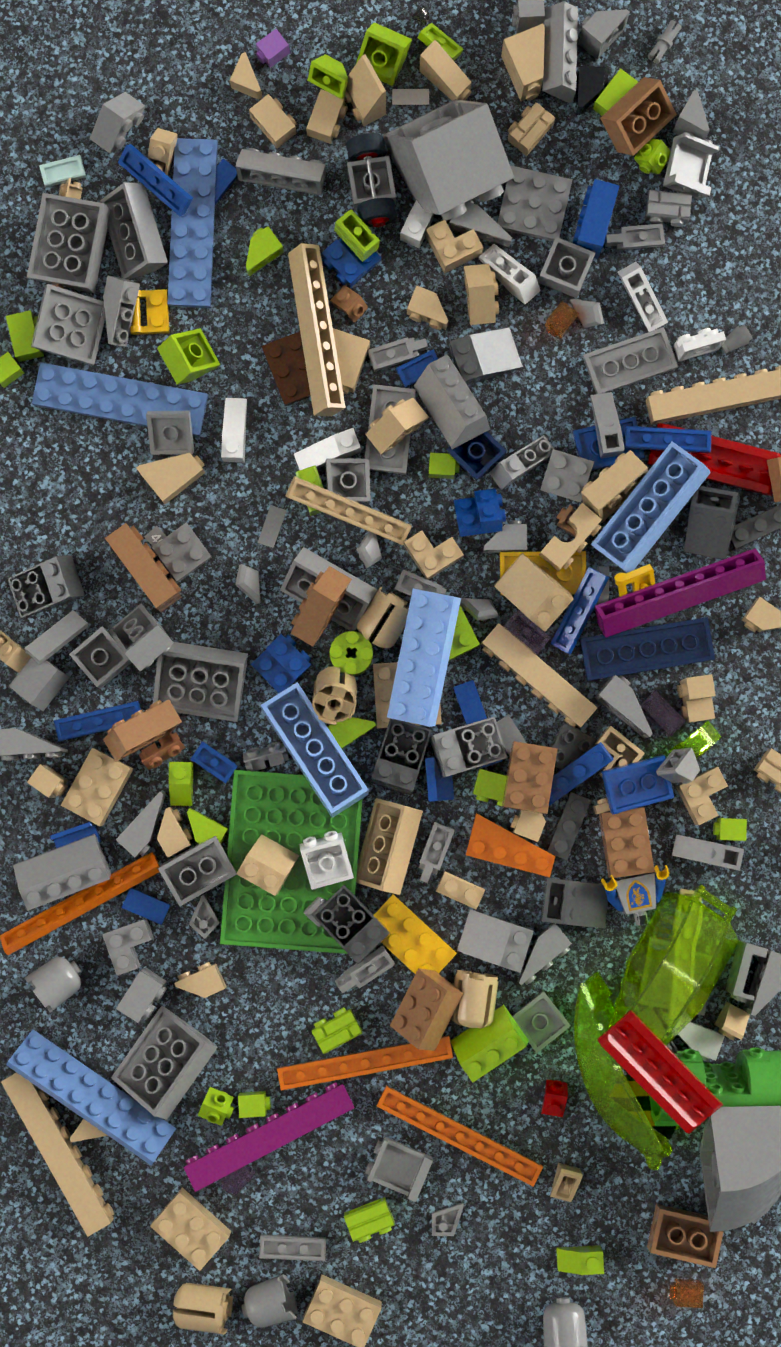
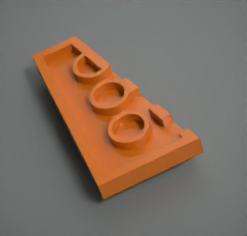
M476 813L466 851L467 856L546 877L551 876L555 860L554 855Z

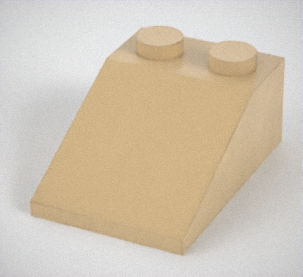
M366 54L361 56L348 75L344 96L347 103L351 102L354 108L352 112L357 121L361 120L363 126L386 115V90Z
M523 553L494 585L496 589L543 631H546L574 600L572 594Z

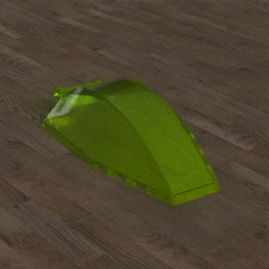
M702 884L697 887L692 897L667 891L626 960V970L624 977L621 979V989L619 997L616 998V1008L609 1028L632 1010L667 1046L703 1009L734 952L739 939L730 922L737 908L734 906L730 907L706 891V887ZM699 898H703L725 914L724 918L702 904Z
M597 971L580 984L575 1008L574 1040L581 1076L590 1099L606 1124L619 1137L644 1155L646 1163L651 1170H658L662 1165V1160L670 1156L673 1148L667 1138L652 1128L622 1071L623 1068L597 1041L602 1034L622 1018L620 1013L624 1011L620 1005L614 1006L608 997L612 995V992Z

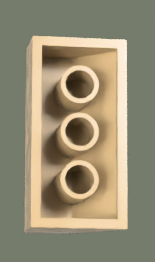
M378 798L375 799L357 865L356 883L384 892L401 894L422 817V810Z

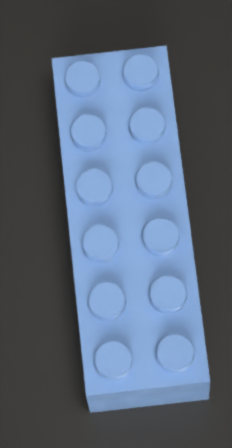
M671 441L591 545L626 573L633 571L711 471L705 464Z
M413 588L387 718L428 727L436 725L461 598Z
M298 682L261 704L262 712L332 818L369 795V790L326 724L318 719L312 703Z

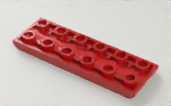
M664 423L657 424V428L684 429ZM711 436L710 453L688 452L705 464L711 471L705 480L772 497L773 492L767 460L781 457V454ZM651 450L647 465L653 466L664 451Z
M632 1010L626 1013L597 1039L600 1045L686 1133L690 1134L704 1120L723 1106V1103Z

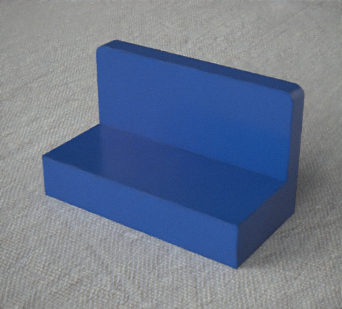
M425 758L428 802L453 800L452 775L441 778L436 758Z
M92 822L50 836V839L54 840L56 848L92 834H96L98 842H101L96 824Z

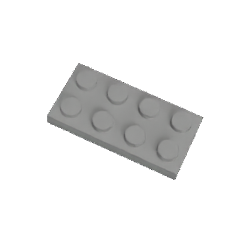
M664 327L583 355L596 394L608 393L678 368Z
M373 384L368 431L371 429L370 424L374 420L382 418V412L390 405L394 407L402 399L405 401L411 398L415 399L416 389ZM411 433L406 435L393 449L383 454H380L367 437L365 459H369L370 471L406 475Z

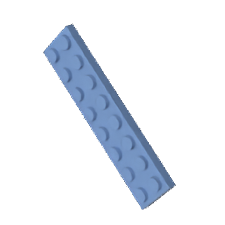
M177 138L174 150L173 181L191 195L193 200L186 213L182 216L177 215L172 210L168 307L211 308L217 140Z
M40 362L32 404L34 406L146 427V413L148 411H190L192 434L200 437L208 394Z
M33 1029L6 1064L9 1068L151 1166L177 1129L162 1118L153 1116L135 1099Z

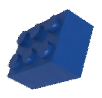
M594 179L593 185H588L572 243L595 252L594 258L598 259L604 245L620 185Z

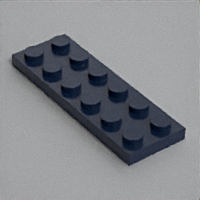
M708 617L627 630L606 638L604 634L580 638L587 681L610 678L614 675H628L715 660Z

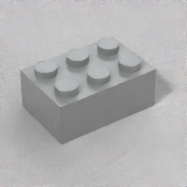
M142 603L109 630V633L122 652L139 671L151 666L154 659L160 654L166 653L174 643Z

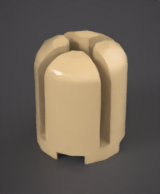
M380 586L359 620L357 629L367 640H370L392 604L395 605L373 641V644L380 648H391L405 628L409 610L406 607L408 602L392 592L391 594L388 593V595L381 591L383 587Z
M327 667L319 672L314 682L312 707L318 715V719L326 724L337 725V722L345 721L348 718L351 719L356 709V679L353 675L346 672L342 673L340 677L339 667Z
M457 970L454 986L464 994L451 1020L458 1025L469 1028H485L490 1026L494 1018L499 982L497 981L498 976Z
M194 1283L183 1284L174 1297L173 1305L177 1307L173 1309L175 1325L181 1329L226 1334L228 1329L224 1328L228 1316L231 1317L233 1297L229 1296V1292L232 1289Z

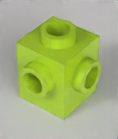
M651 139L638 151L634 160L639 164V169L646 174H660L669 160L671 151L662 140Z
M209 1087L198 1116L222 1126L225 1118L230 1119L234 1107L231 1106L234 1097L224 1091Z

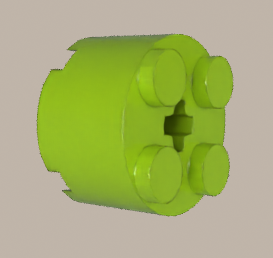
M355 631L344 632L332 642L330 659L334 667L340 668L341 674L346 672L353 676L361 675L371 666L373 648L370 641L361 633ZM347 650H356V658H347Z

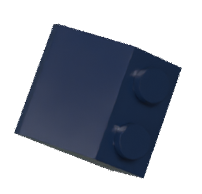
M487 431L454 449H451L450 446L446 449L476 481L489 473L504 459L507 452Z

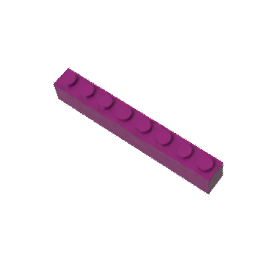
M754 548L595 606L598 625L606 638L766 580L765 561L757 549Z
M334 1082L325 1087L326 1092L320 1095L315 1092L307 1096L305 1103L298 1105L296 1102L285 1108L286 1113L280 1116L278 1113L267 1117V1123L261 1126L256 1123L246 1128V1134L239 1137L237 1133L227 1138V1144L221 1147L216 1144L206 1149V1155L200 1158L198 1155H194L185 1160L187 1164L183 1168L194 1191L196 1192L354 1109L355 1107L344 1085H337V1082Z

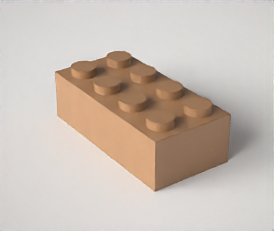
M125 523L105 538L156 609L163 612L182 598L179 594L182 591L172 577L170 579L167 578L166 575L169 572L159 560L156 562L153 559L156 557V554L147 543L142 544L141 541L144 538L134 525L129 527Z

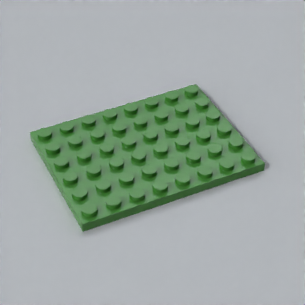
M234 770L227 856L236 872H238L245 857L261 834L300 856L276 896L239 875H235L225 881L220 944L348 954L322 926L318 927L303 912L318 896L329 900L343 885L355 895L363 799L332 818L304 775ZM330 831H336L337 834L342 832L354 878L311 889L299 844L303 843V840L308 837L320 839L324 837L325 833Z

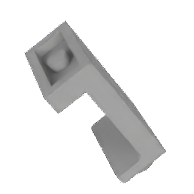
M683 132V134L674 137L663 186L679 193L692 194V198L697 200L710 196L711 187L706 186V180L712 154L719 151V146L714 145L711 140L695 137V134L691 132Z
M738 940L725 991L731 994V998L747 1003L748 999L754 1001L755 996L743 991L753 954L766 958L768 949Z
M384 1136L382 1142L378 1140L373 1153L376 1154L374 1162L369 1161L365 1170V1174L368 1175L367 1181H374L408 1196L409 1200L416 1202L433 1162V1157Z

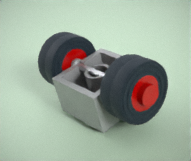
M378 133L354 136L346 142L348 159L350 161L347 162V171L354 212L358 213V217L367 227H381L390 224L397 219L396 193L390 158L385 156L384 138Z

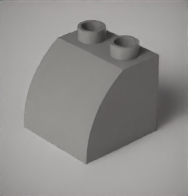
M455 99L382 135L397 170L414 198L424 211L441 215L443 220H450L464 214L467 211L465 202L477 196L481 202L500 196L504 192L501 184L514 178L487 103Z
M781 1106L720 1107L707 1118L699 1151L710 1232L726 1231L747 1225L765 1214L780 1197Z

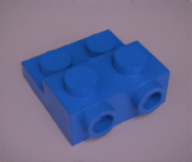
M341 238L339 240L336 239L321 253L324 266L328 270L333 269L337 273L336 278L342 285L347 284L350 288L382 260L381 256L374 252L362 262Z
M496 488L474 491L475 497L454 500L460 537L502 531V522H506L505 510L500 509L503 506L502 496L496 493Z
M280 634L251 663L278 693L292 686L312 666L309 663L311 658L304 650L299 652L294 647L297 643L288 634L285 637Z

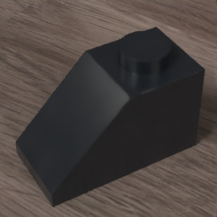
M579 66L577 73L576 115L582 114L603 92V89L607 87L608 75H605V67Z

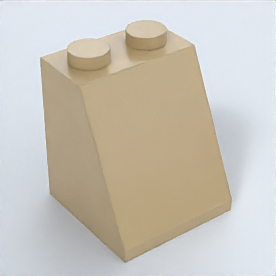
M543 23L503 40L501 57L520 101L526 99L527 101L533 100L538 97L541 91L544 76L545 27Z
M261 834L245 857L237 875L276 896L300 855Z

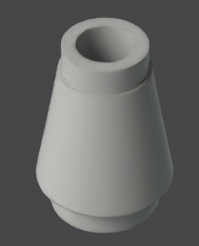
M744 324L740 327L737 326L726 336V341L721 348L727 354L749 344V341L753 339L752 335Z

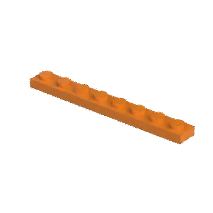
M152 851L112 873L109 880L83 889L0 935V940L4 952L7 955L12 954L159 873L158 867L160 865L157 857Z
M448 1035L441 1037L435 1051L420 1050L411 1043H405L278 1067L277 1072L282 1091L453 1058V1053Z
M387 1085L376 1105L382 1110L533 1187L543 1169V1165Z

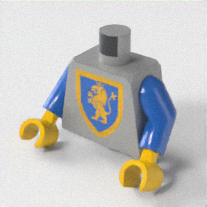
M656 865L654 867L656 876L654 873H646L614 879L610 875L611 880L608 883L601 879L608 902L617 911L623 912V914H634L636 925L649 923L646 911L656 909V904L661 900L666 878L669 877L667 865H665L663 871H659V867Z

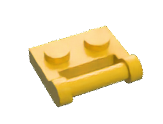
M167 289L138 291L132 326L130 327L131 334L170 333ZM140 299H146L147 326H141Z
M650 564L628 573H618L614 577L615 584L618 586L619 597L628 594L627 584H632V592L655 584L654 570Z

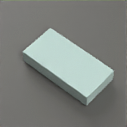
M80 155L39 165L45 188L65 183L68 178L74 181L86 177Z

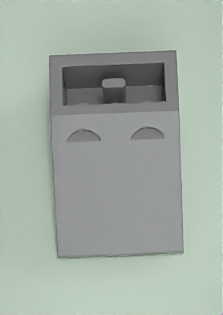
M495 716L441 732L429 738L441 778L508 758Z
M17 728L0 729V757L2 761H17L19 756H23V759L28 760L41 759L40 755L45 754V757L59 758L62 757V753H68V749L25 730Z

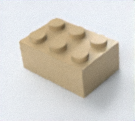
M631 450L626 454L622 453L616 458L615 463L610 468L606 467L599 473V477L594 482L590 481L583 487L581 492L583 504L602 519L600 524L603 523L620 508L646 475L648 467Z
M92 748L61 806L98 826H103L134 768L121 761L116 762L113 757L96 748Z
M183 1187L150 1225L153 1230L199 1271L231 1234V1230Z
M321 1274L303 1315L302 1322L356 1347H365L381 1311L382 1301Z

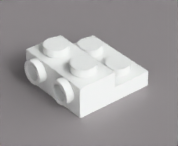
M706 328L691 337L690 334L678 337L673 347L677 360L680 362L719 350L726 341L724 331L718 333V329L711 330Z
M330 831L325 833L324 837L320 839L308 837L303 840V843L299 844L311 889L354 878L342 832L337 834L336 831Z

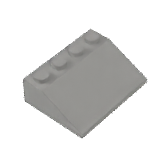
M43 193L27 278L53 285L60 284L65 288L95 293L111 209L105 203Z
M174 642L166 653L160 654L157 657L153 703L159 700L162 703L170 700L177 713L238 722L248 653Z
M161 1006L111 1078L153 1116L167 1120L218 1047L177 1015Z

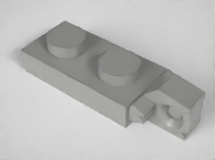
M663 224L621 227L615 230V234L606 235L605 247L617 246V250L664 247Z
M407 337L369 349L368 354L373 370L375 372L419 357V352L428 349V344L425 338L415 341L414 338Z
M402 570L395 586L396 591L410 597L413 588L446 595L447 591L443 586L406 570Z
M434 822L419 861L418 868L423 870L419 881L428 884L431 873L437 875L455 829Z
M381 946L365 957L359 964L356 963L347 969L343 975L335 980V983L342 993L350 988L358 987L360 989L393 967L395 962L384 946Z

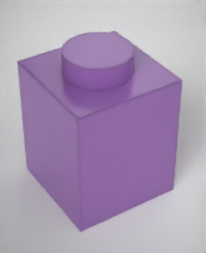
M277 29L256 43V56L262 64L266 63L269 68L290 54L289 44Z

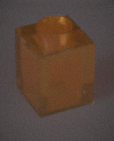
M561 301L546 320V330L552 336L562 338L577 320L579 313Z
M674 1279V1285H670V1299H673L676 1307L703 1308L704 1285L700 1280Z

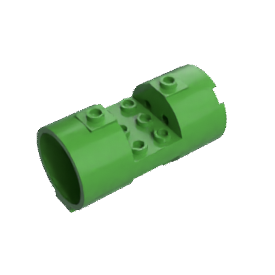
M760 1048L742 1050L738 1053L735 1064L731 1062H722L721 1064L703 1062L699 1051L693 1049L673 1052L723 1103L721 1107L781 1106V1050L765 1051ZM649 1095L651 1117L655 1126H679Z

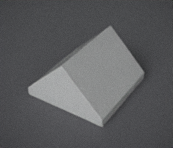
M694 90L683 108L673 132L677 135L683 134V132H691L695 134V137L706 139L710 129L698 90Z
M326 459L327 490L358 503L371 501L369 459Z
M30 658L9 687L31 705L44 711L70 677L48 660L39 665L34 659Z

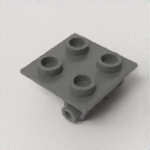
M564 722L559 727L560 730L556 738L553 739L554 743L551 744L552 748H558L555 767L560 770L593 748L597 741Z

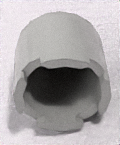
M55 957L26 976L25 980L33 986V992L43 1006L47 1007L51 1013L79 990L81 979L78 973L81 970L75 961L70 963L66 958Z
M283 1274L255 1284L245 1293L242 1312L244 1317H248L254 1326L265 1328L296 1319L295 1313H298L297 1302L294 1292L289 1293L286 1284L290 1283L287 1276Z
M556 1298L557 1302L549 1304L543 1314L544 1347H588L583 1308L577 1303L570 1302V1298Z

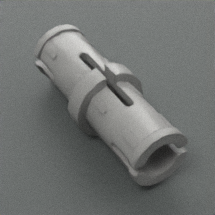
M671 20L663 34L658 36L656 45L648 54L650 60L657 54L653 61L656 64L660 62L666 50L671 48L673 39L682 28L678 23L675 29L672 30L676 23L674 20Z

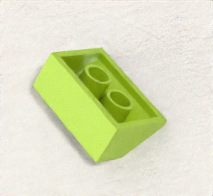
M503 1004L494 1011L493 1022L490 1026L485 1028H468L450 1042L459 1064L473 1083L527 1047L529 1040Z

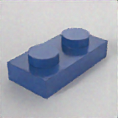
M203 741L190 759L225 784L234 774V770L238 768L237 764Z

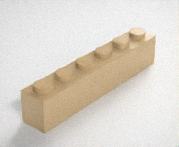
M498 623L481 643L484 647L482 651L490 658L495 656L500 661L498 664L505 671L511 670L515 673V679L523 686L529 685L533 689L531 693L539 700L544 698L549 703L548 707L554 713L558 714L560 712L566 717L564 721L574 728L575 726L581 728L596 711L597 707L501 624Z

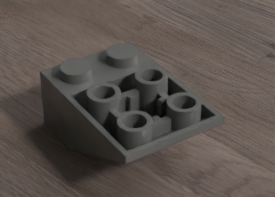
M700 486L693 495L684 545L685 553L721 560L727 559L740 502L738 492Z
M72 555L55 556L7 578L21 619L85 596Z
M390 718L370 783L411 796L432 730Z
M545 877L540 915L542 922L605 929L608 900L603 884Z
M345 885L312 915L357 964L390 934L387 928Z

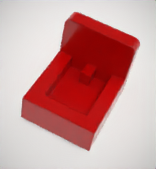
M546 1080L541 1114L563 1117L568 1098L567 1083L558 1080Z

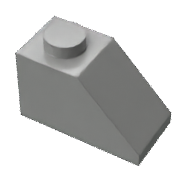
M518 520L509 521V524H505L502 527V531L497 532L484 545L483 553L526 552L527 524H522V521Z
M692 748L674 749L660 765L656 773L672 783L682 782L687 784L694 780L700 768Z

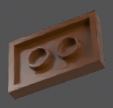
M300 331L263 345V352L284 405L288 406L311 397Z

